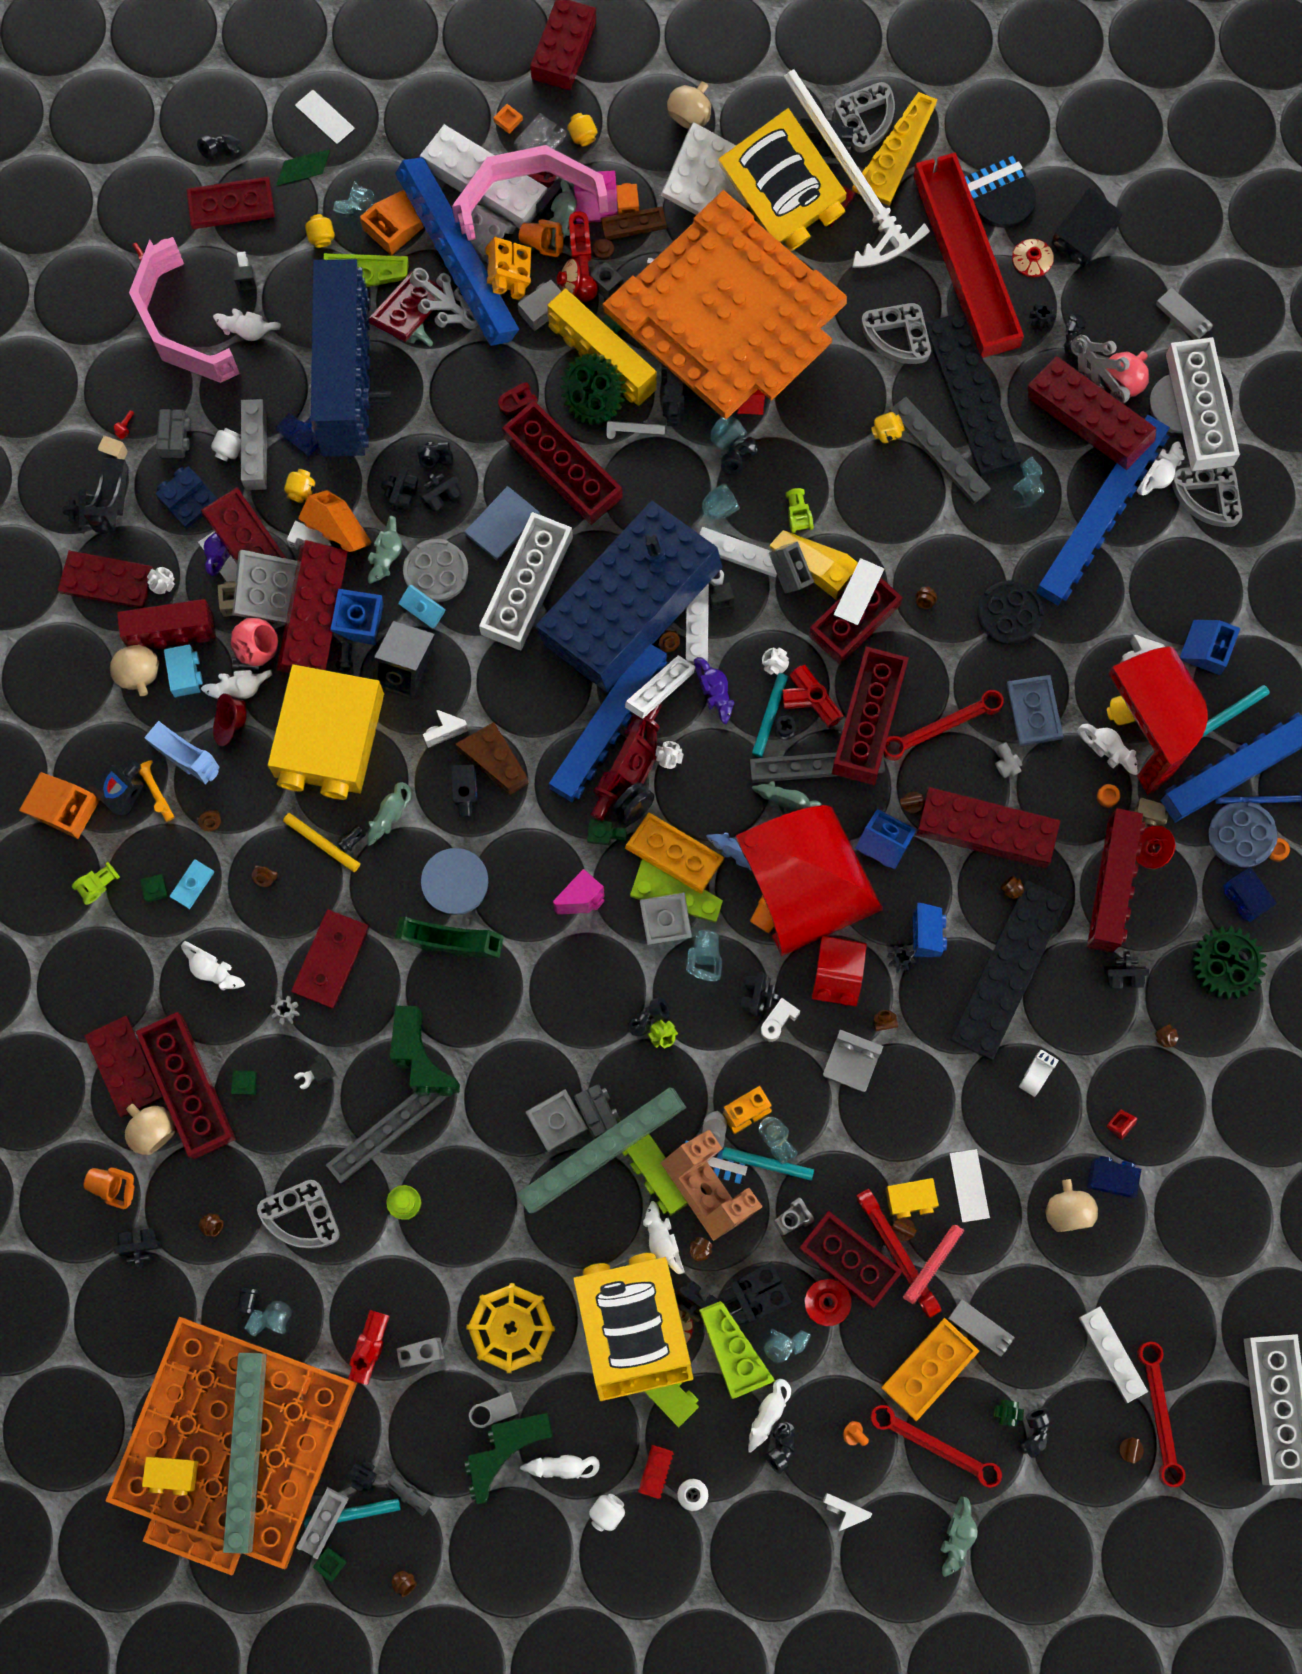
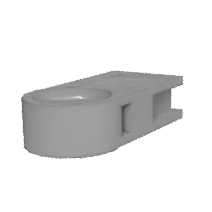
M509 1392L473 1406L469 1413L470 1422L475 1427L483 1428L519 1414L512 1393ZM479 1406L487 1408L490 1412V1419L484 1425L476 1424L472 1418L474 1410Z

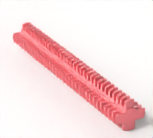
M958 1225L951 1226L945 1238L940 1242L939 1247L937 1246L936 1251H934L931 1258L926 1262L925 1267H923L911 1287H909L908 1292L906 1291V1294H904L903 1298L911 1304H915L916 1299L923 1292L922 1290H925L924 1287L926 1288L927 1283L931 1281L930 1278L932 1279L933 1274H936L935 1272L942 1265L941 1263L945 1260L944 1258L948 1256L947 1254H949V1251L951 1252L952 1247H954L953 1245L957 1243L958 1238H960L959 1236H962L961 1234H963L964 1230L959 1228Z

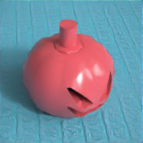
M1141 351L1138 356L1130 352L1116 353L1108 359L1117 360L1125 357L1130 362L1129 368L1122 372L1116 369H1106L1120 386L1129 389L1130 397H1135L1143 392L1149 383V370L1144 363L1148 355L1144 351Z
M246 618L234 627L230 644L239 661L250 666H263L275 656L278 638L274 628L267 621L259 618Z

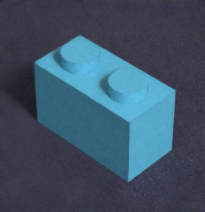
M191 645L164 649L170 691L174 697L200 693V685L203 684L201 672H197L196 664H200L198 652L193 651Z

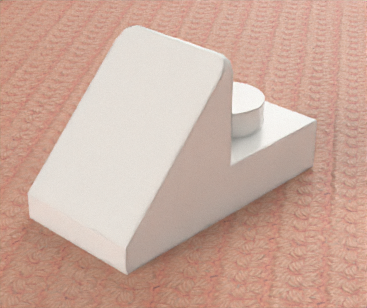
M1133 635L1130 644L1134 650L1124 654L1121 662L1165 646L1144 637Z
M436 710L442 726L430 727L423 734V737L429 748L469 730L465 720Z
M828 1493L825 1494L823 1502L828 1504L827 1510L836 1514H840L841 1510L844 1511L838 1531L871 1518V1512Z

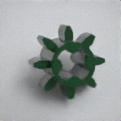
M1001 1400V1406L995 1405L994 1417H999V1424L1017 1427V1420L1023 1421L1024 1409H1019V1402Z

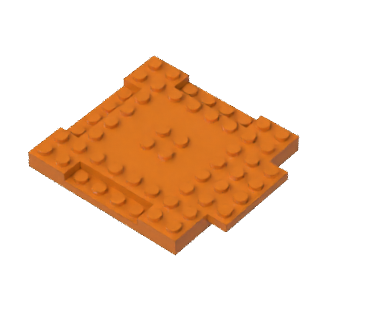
M723 190L693 218L694 223L636 277L632 275L603 303V309L609 317L726 420L758 389L772 401L832 343V338L821 328L847 304V296L819 271L810 269L754 220V215Z
M179 1317L106 1502L151 1519L143 1542L232 1576L241 1553H223L238 1353L267 1354L253 1550L245 1555L286 1569L357 1382ZM146 1457L198 1461L195 1491H188L187 1495H174L172 1489H164L163 1493L149 1492V1487H142Z

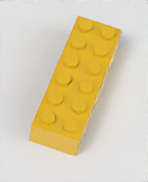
M566 288L547 304L550 329L554 333H559L563 336L565 343L569 347L576 348L581 357L584 354L590 355L596 353L597 356L604 355V361L611 359L610 366H618L615 372H622L619 381H625V383L620 386L626 390L623 394L629 402H634L640 406L657 390V371Z

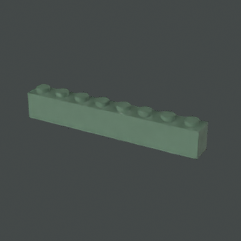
M674 1088L666 1089L517 1193L518 1197L529 1213L537 1212L683 1111L686 1106Z
M238 1353L223 1553L248 1554L253 1550L267 1354Z

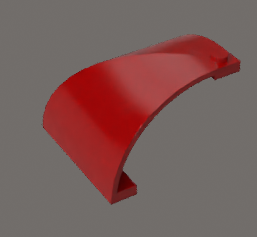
M1169 646L1153 649L1113 666L1109 672L1113 683L1154 750L1152 756L1137 775L1147 795L1159 789L1174 775L1202 738L1208 721V711L1203 695L1176 650Z
M820 805L797 810L736 835L735 838L749 863L772 918L776 933L771 937L781 957L821 939L822 936L832 934L882 911V906L831 806Z

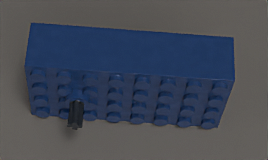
M357 259L313 260L310 421L322 456H365V448H369V436L366 428H369L367 409H370V404H391L392 402L391 391H370V378L367 376V369H370V357L368 356L367 349H370L368 311L371 310L370 298H368L365 278H363V268L358 266Z
M651 501L535 625L543 644L608 693L645 649L662 635L723 568L718 547L657 503Z

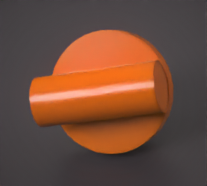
M852 1421L845 1427L844 1440L847 1444L856 1445L858 1442L862 1446L868 1444L869 1439L864 1435L863 1427L859 1422Z

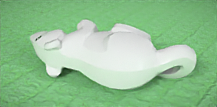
M232 309L233 316L219 313L213 315L214 320L224 331V334L229 335L230 332L237 333L248 341L258 340L268 331L279 330L281 324L277 322L266 323L262 320V316L252 312H246L244 316L237 309Z
M1179 441L1172 444L1168 454H1166L1165 449H1162L1138 487L1137 492L1139 495H1146L1154 488H1165L1172 482L1176 467L1180 466L1181 460L1185 458Z
M251 670L235 671L233 677H230L228 674H219L218 677L222 680L221 682L206 684L201 687V690L217 700L223 693L239 699H248L257 692L264 680L272 676V671L267 670L260 674H252Z
M1082 724L1078 728L1079 736L1100 757L1103 755L1109 757L1107 763L1110 767L1114 768L1120 763L1130 774L1137 775L1136 751H1129L1123 745L1116 731L1110 728L1096 729L1090 724ZM1085 731L1091 734L1092 740L1089 739Z
M184 941L181 948L189 959L190 971L196 978L212 981L218 984L219 988L223 991L225 989H236L245 986L241 978L230 975L227 970L232 968L229 964L223 961L221 964H218V959L189 942Z
M651 1201L643 1220V1225L648 1227L650 1252L656 1255V1259L666 1257L668 1265L677 1274H682L685 1271L679 1256L674 1234L670 1235L668 1232L671 1229L670 1220L666 1218L663 1222L660 1219L658 1205Z
M784 1379L775 1380L773 1393H770L763 1400L758 1409L759 1415L752 1423L749 1435V1452L754 1451L768 1438L774 1423L780 1419L786 1406L785 1403L791 1395L790 1385ZM782 1386H784L787 1391L785 1400L781 1393Z
M561 1455L560 1458L544 1457L543 1459H534L520 1466V1469L538 1477L543 1475L545 1478L557 1476L562 1479L575 1477L578 1479L579 1477L590 1478L594 1476L599 1470L600 1463L594 1456L582 1460L577 1456ZM589 1465H593L591 1473L581 1475Z

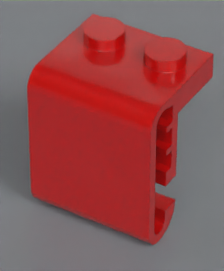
M827 936L821 937L812 999L857 1006L863 980L867 943Z

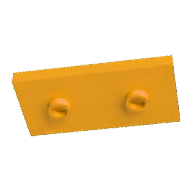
M650 812L645 816L625 846V849L700 894L703 893L725 858Z
M943 1318L885 1382L881 1389L909 1416L917 1421L978 1354L979 1350L947 1319Z

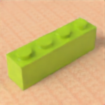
M650 1134L622 1152L624 1157L629 1155L633 1161L630 1166L637 1176L642 1174L646 1180L643 1185L650 1195L655 1193L659 1201L656 1203L663 1214L668 1212L672 1216L688 1204L662 1166L661 1162L666 1158Z
M682 1383L644 1391L678 1428L699 1408L696 1404L699 1400L690 1390L685 1393L680 1387Z

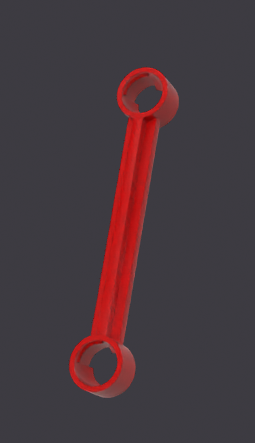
M988 690L983 694L980 701L902 738L898 736L888 737L883 753L884 757L891 761L899 760L905 750L983 713L989 715L998 713L1004 703L1002 694L996 690ZM988 696H994L998 699L997 708L991 709L985 705ZM890 742L900 744L899 754L892 755L888 753L887 747L890 745Z
M866 1189L856 1195V1198L863 1211L869 1216L897 1265L903 1270L902 1273L911 1286L919 1273L882 1213L876 1198L869 1189ZM926 1286L917 1300L927 1317L931 1318L942 1310L938 1301Z
M1146 1342L1138 1348L1137 1356L1139 1361L1146 1366L1163 1462L1159 1470V1479L1165 1486L1179 1487L1184 1483L1186 1474L1183 1467L1177 1464L1159 1365L1163 1360L1164 1352L1158 1343ZM1146 1346L1153 1348L1158 1353V1359L1153 1363L1143 1358V1350ZM1168 1467L1174 1468L1180 1474V1479L1175 1484L1165 1480L1164 1473Z
M886 1405L877 1406L871 1411L870 1420L875 1428L892 1430L977 1476L978 1482L985 1487H995L1001 1482L1002 1472L996 1464L979 1462L896 1417L893 1410ZM878 1409H887L891 1421L888 1425L879 1426L880 1424L876 1420L877 1414L875 1413ZM986 1466L993 1467L997 1472V1479L992 1484H986L987 1481L983 1478L982 1469Z

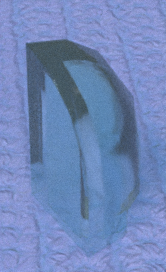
M730 416L726 420L721 417L712 428L710 436L711 441L718 448L727 450L734 446L737 440L742 439L747 432L737 419Z
M725 484L712 490L702 503L704 513L712 519H723L740 509L734 494Z

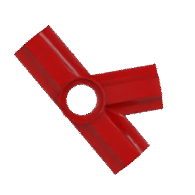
M806 665L799 666L790 674L789 677L797 688L783 689L784 709L811 707L828 728L835 726L844 718V715L826 693L825 687L819 684ZM819 693L822 695V698L815 700L811 698V695Z
M372 1310L369 1311L363 1333L358 1338L355 1352L350 1360L349 1365L352 1368L349 1380L365 1385L369 1384L375 1362L378 1361L383 1348L384 1340L382 1339L390 1317L389 1315Z

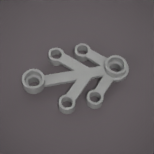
M415 268L410 275V283L414 287L424 288L439 300L429 301L428 299H422L418 304V310L421 313L427 314L430 310H452L455 313L454 315L440 312L435 317V323L439 327H445L447 323H461L468 329H474L478 326V322L475 320L463 295L459 294L461 293L459 288L457 287L454 292L452 291L450 285L451 278L448 274L441 273L436 279L438 286L443 288L444 293H442L428 282L429 276L424 269ZM455 299L460 301L461 307L456 304Z
M1085 335L1076 336L1071 343V350L1078 356V372L1082 375L1084 372L1088 379L1091 378L1093 383L1105 390L1100 384L1101 376L1112 390L1110 395L1121 403L1127 402L1130 398L1129 389L1120 386L1106 368L1116 369L1119 372L1125 371L1130 366L1129 360L1125 357L1117 360L1097 358L1093 351L1110 355L1116 351V344L1113 341L1096 343L1091 342ZM1087 360L1091 363V371L1087 368Z

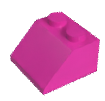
M598 171L604 178L608 212L600 213L595 195L574 185V196L577 200L576 211L586 213L588 222H601L603 217L618 215L615 171ZM576 219V223H584L582 219Z
M583 869L553 901L554 912L557 914L590 913L593 909L597 910L605 901L603 899L605 897L604 886Z

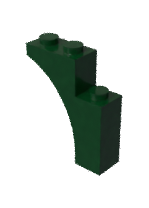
M399 917L395 939L425 951H446L459 957L500 958L504 936L490 930L455 928L427 923L408 917Z
M395 1006L390 1060L398 1068H410V1065H412L409 1085L411 1089L421 1096H428L430 1093H438L441 1096H452V1093L459 1094L460 1084L457 1079L439 1070L426 1054L421 1033L422 1012L419 1007Z
M548 1413L491 1425L492 1430L488 1431L490 1445H495L496 1449L468 1455V1461H465L467 1476H472L473 1485L469 1486L472 1500L476 1499L477 1504L488 1502L492 1482L501 1466L511 1455L530 1443L553 1437Z

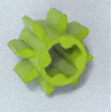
M660 1020L651 1025V1033L648 1036L656 1048L661 1045L665 1049L675 1042V1036L678 1035V1032L674 1029L675 1026L670 1020L666 1024Z

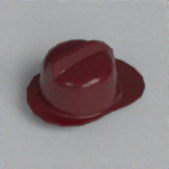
M226 693L219 696L213 724V736L219 746L229 744L234 731L245 724L247 717L245 701L234 700Z

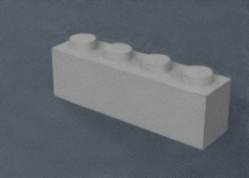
M263 399L241 400V481L245 490L267 489V409Z

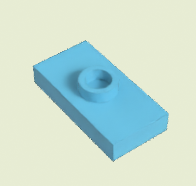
M413 585L408 586L398 603L431 628L437 626L446 609Z
M194 859L171 893L170 898L190 909L214 874V871Z

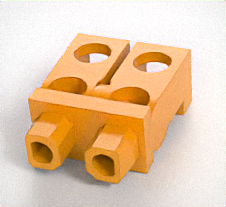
M494 237L485 247V255H488L489 263L487 284L492 285L493 293L504 294L508 289L511 290V297L513 299L520 300L525 295L527 286L531 283V248L517 243L512 244L511 241ZM498 245L504 246L502 249H498ZM517 251H522L523 253L518 255Z
M758 1086L726 1105L723 1115L733 1134H736L752 1124L751 1118L755 1123L772 1112L770 1109L772 1105L762 1088Z

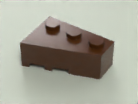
M494 722L455 744L457 751L462 756H465L475 767L484 772L509 795L529 784L525 772Z

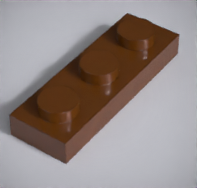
M662 206L601 218L604 237L608 240L667 229Z

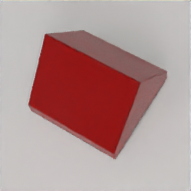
M1120 1109L1106 1127L1122 1140L1136 1124L1137 1118Z

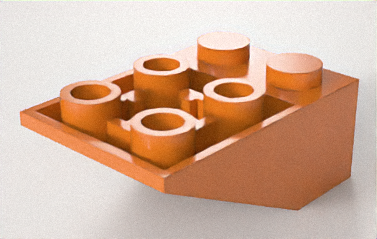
M404 190L375 203L360 216L363 230L391 256L424 228Z
M328 490L307 497L298 518L305 522L304 525L306 527L318 530L323 533L322 536L324 538L336 541L341 544L340 547L349 552L371 545L372 542L343 499Z
M40 772L19 811L79 839L100 800L93 793L75 784Z

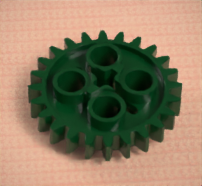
M596 353L584 354L582 357H576L575 361L569 362L570 368L564 369L567 376L561 377L565 385L560 386L561 389L565 390L561 397H567L564 405L571 406L568 412H576L575 419L581 418L582 423L589 422L590 425L611 420V417L617 415L615 410L622 408L618 402L625 401L620 396L621 393L626 392L620 386L625 383V381H619L622 372H615L618 366H610L611 359L604 361V355L597 356ZM585 371L588 374V379L585 377ZM603 378L606 381V387L603 384ZM598 399L601 402V407L598 405Z
M1221 926L1218 929V933L1215 929H1212L1210 936L1208 934L1202 936L1204 942L1199 940L1196 943L1200 949L1193 950V953L1198 957L1191 959V962L1197 964L1192 971H1199V975L1195 979H1203L1200 987L1208 985V994L1215 990L1216 998H1219L1224 993L1226 1000L1231 997V994H1233L1236 1000L1240 998V993L1246 997L1248 990L1253 992L1256 990L1255 985L1262 983L1258 977L1266 975L1265 972L1260 970L1267 966L1266 963L1261 962L1266 955L1259 954L1263 946L1256 947L1254 945L1258 939L1250 940V932L1242 935V928L1234 932L1232 926L1226 932L1224 927ZM1217 944L1224 945L1226 953H1220L1217 950ZM1240 951L1246 953L1247 961L1239 958ZM1227 959H1230L1231 967L1228 966ZM1210 965H1216L1219 968V974L1212 973ZM1233 972L1241 976V982L1234 981L1232 978Z

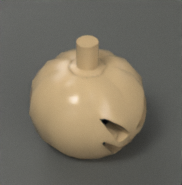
M701 81L698 88L687 85L675 88L667 102L669 116L686 129H689L693 122L704 127L711 115V103L704 94L708 84Z
M128 646L114 654L110 663V675L113 681L120 687L128 690L138 689L139 695L145 696L148 694L146 686L157 677L159 661L156 654H153V651L145 646Z
M134 1104L127 1107L126 1110L133 1118L125 1129V1140L134 1152L150 1155L160 1149L174 1135V1121L170 1112L164 1107L151 1106L144 1108L142 1111H139Z
M1071 1179L1062 1180L1064 1192L1050 1198L1045 1210L1048 1223L1057 1232L1093 1227L1098 1217V1207L1095 1199L1089 1193L1073 1191Z

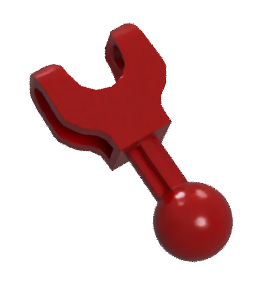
M576 211L569 216L572 259H576L580 266V282L575 297L580 302H589L596 296L598 285L594 278L589 275L588 261L592 260L588 216L582 211ZM580 218L584 221V224H574L573 222L575 219Z

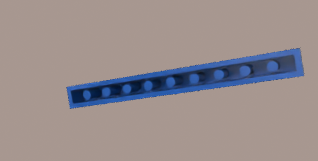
M420 157L402 160L395 173L397 179L412 203L416 214L422 221L426 232L432 239L436 250H438L445 266L452 275L455 284L462 293L490 346L511 342L519 328L502 297L499 294L493 293L492 285L487 284V270L473 245L468 241L467 235L462 234L460 222L455 223L453 210L425 159Z
M1147 415L1145 420L1156 427L1155 442L1127 470L1116 463L1036 591L1037 594L1059 606L1062 599L1067 601L1073 591L1070 589L1072 583L1077 584L1083 575L1081 569L1084 565L1088 567L1095 556L1091 553L1095 548L1099 550L1105 540L1102 537L1105 531H1111L1116 523L1113 520L1115 515L1122 514L1127 505L1124 503L1127 496L1132 498L1138 488L1135 486L1136 482L1144 479L1148 472L1146 466L1148 463H1154L1159 455L1156 450L1159 446L1163 448L1170 437L1166 435L1170 427L1150 415Z

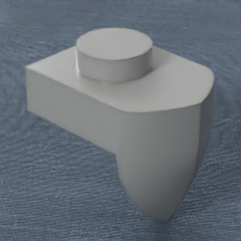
M719 1111L709 1113L704 1119L702 1131L703 1134L710 1130L722 1148L727 1127L724 1115Z

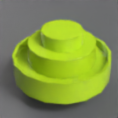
M407 1185L397 1186L388 1194L387 1208L395 1218L409 1220L419 1212L421 1197L414 1188Z

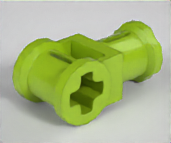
M801 488L791 489L785 493L790 504L788 518L791 533L802 529H814L812 514L808 504L804 502L803 495L805 492Z
M106 862V866L97 873L91 871L87 875L78 878L72 884L73 890L79 892L85 905L96 901L107 890L105 886L115 878H120L109 862Z

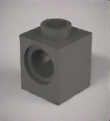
M604 262L601 266H596L591 272V277L594 278L598 285V292L606 299L623 285V277L607 262ZM604 278L610 279L607 282L601 281Z

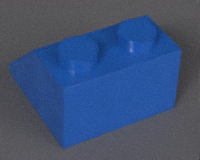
M338 589L330 630L354 642L376 645L384 605L382 595Z
M877 809L865 827L855 849L865 856L880 861L882 865L895 869L917 829Z
M917 903L913 911V951L915 952L913 957H941L943 951L947 950V938L943 937V928H946V915H942V908Z

